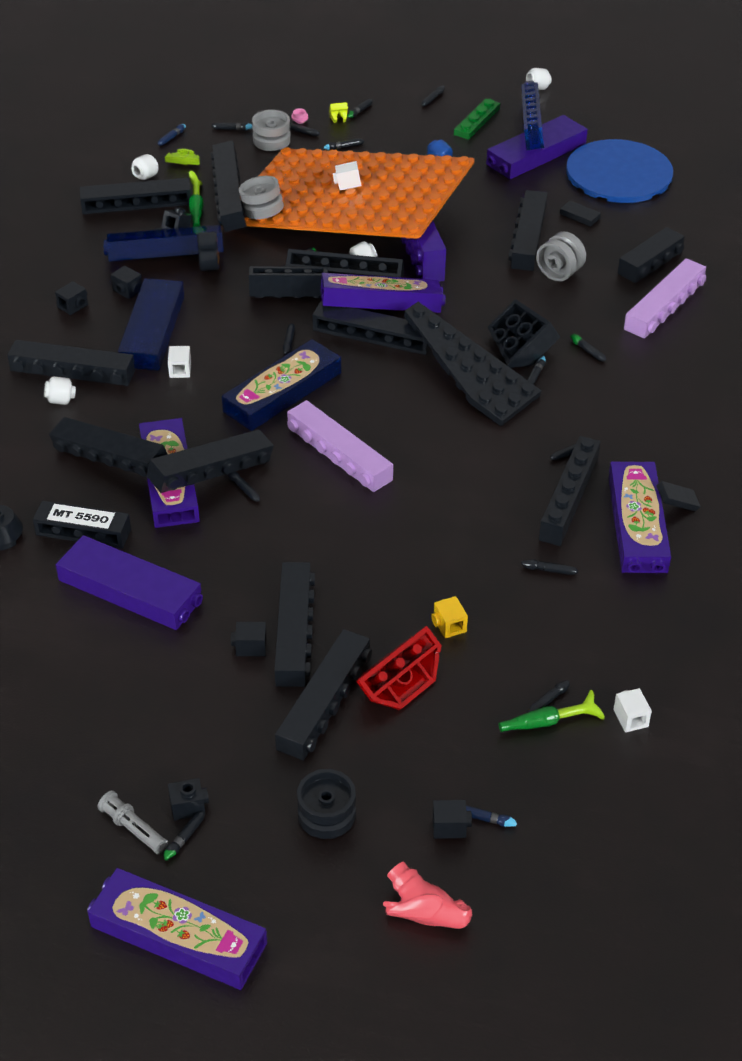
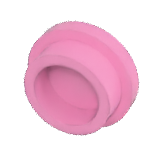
M298 108L293 110L291 119L301 124L308 120V114L305 109Z

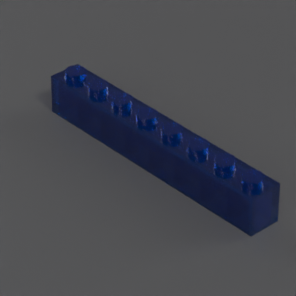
M527 81L521 84L526 150L544 148L538 82Z

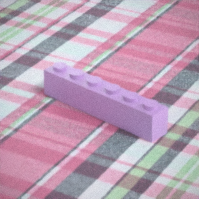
M687 258L682 261L626 313L624 330L644 339L650 333H653L660 323H664L666 318L673 314L680 304L685 302L687 297L693 295L696 289L704 284L706 280V266Z
M306 400L287 411V425L292 432H295L306 443L315 447L319 453L324 454L334 464L344 469L348 475L353 476L363 486L375 492L393 481V463Z

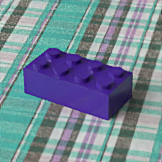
M433 221L420 238H401L402 244L406 245L407 255H410L412 266L415 265L417 277H420V279L445 281L446 247Z

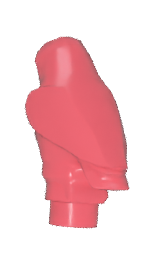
M404 861L397 864L388 873L387 877L393 883V888L401 897V901H384L383 906L386 907V915L401 917L424 925L456 929L465 928L470 923L472 917L470 906L466 905L461 899L454 901L443 889L423 880L417 870L410 869Z

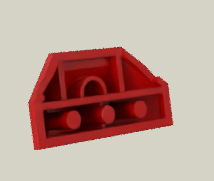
M425 626L363 673L356 682L371 702L400 710L436 681L439 653L441 652L442 645L428 626Z

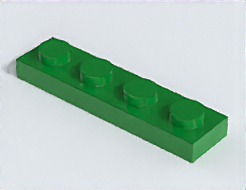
M485 98L454 129V135L469 140L500 109V103L493 99Z

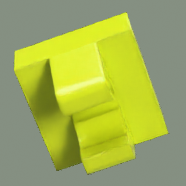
M347 102L330 104L329 116L333 123H337V118L342 117L343 122H346Z

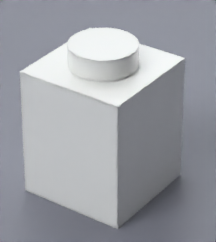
M357 161L335 165L336 173H333L334 183L339 184L340 190L361 186Z
M169 346V378L190 377V346Z
M640 688L617 693L613 710L624 731L629 732L649 727L652 711Z

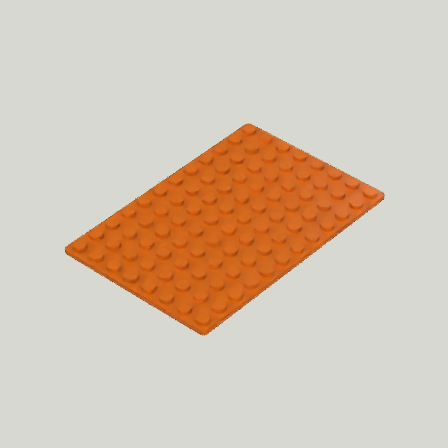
M286 147L273 158L259 175L273 176L278 179L280 194L284 203L283 209L278 214L265 219H251L245 216L246 226L418 239L475 163L474 158H468L467 156L451 157L450 155L434 156L432 154L406 155L401 153L385 154L384 152L369 153L368 151L353 152L351 150H306L305 148L291 149ZM357 161L361 186L340 190L339 184L334 183L333 173H336L335 165Z

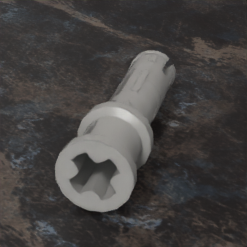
M109 791L102 796L97 806L100 812H106L111 816L116 825L126 827L138 839L150 847L154 853L160 854L165 850L168 840L134 813L132 805L121 801L115 791ZM138 826H139L140 828H142V829H143L146 833H148L150 836L147 837L144 833H142V832L138 829Z

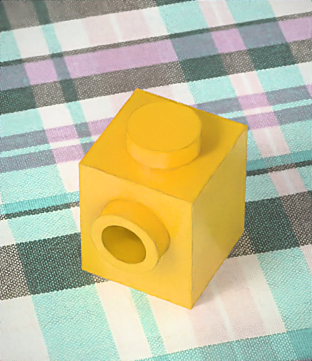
M456 596L434 602V613L431 614L432 622L435 627L440 629L444 638L467 632L468 615Z

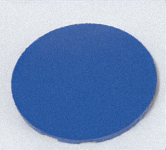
M607 139L587 143L573 151L567 161L566 173L568 179L576 188H581L585 194L596 199L602 197L606 198L608 202L635 203L650 200L652 196L661 195L665 192L672 182L673 167L668 158L653 147L630 140Z

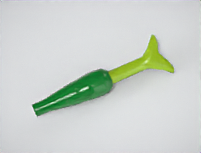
M191 170L188 173L193 186V195L189 199V209L192 214L193 227L198 229L204 205L203 198L200 196V186L203 183L198 179L196 173Z
M590 690L582 704L561 709L553 706L543 707L513 719L499 722V729L501 732L550 727L557 724L561 718L579 714H589L604 720L605 716L594 703V692Z

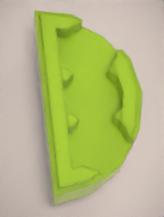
M177 149V152L172 154L169 152L165 156V162L179 163L181 165H200L199 155L194 154L193 150Z

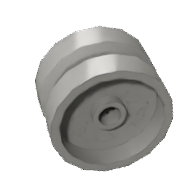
M264 110L252 117L253 143L257 148L266 151H277L290 144V117L288 114L279 110Z
M273 176L254 177L245 181L239 187L245 216L248 218H269L278 214L284 207L278 179Z
M559 232L539 247L536 259L542 273L549 279L564 281L586 262V251L582 242L574 234Z

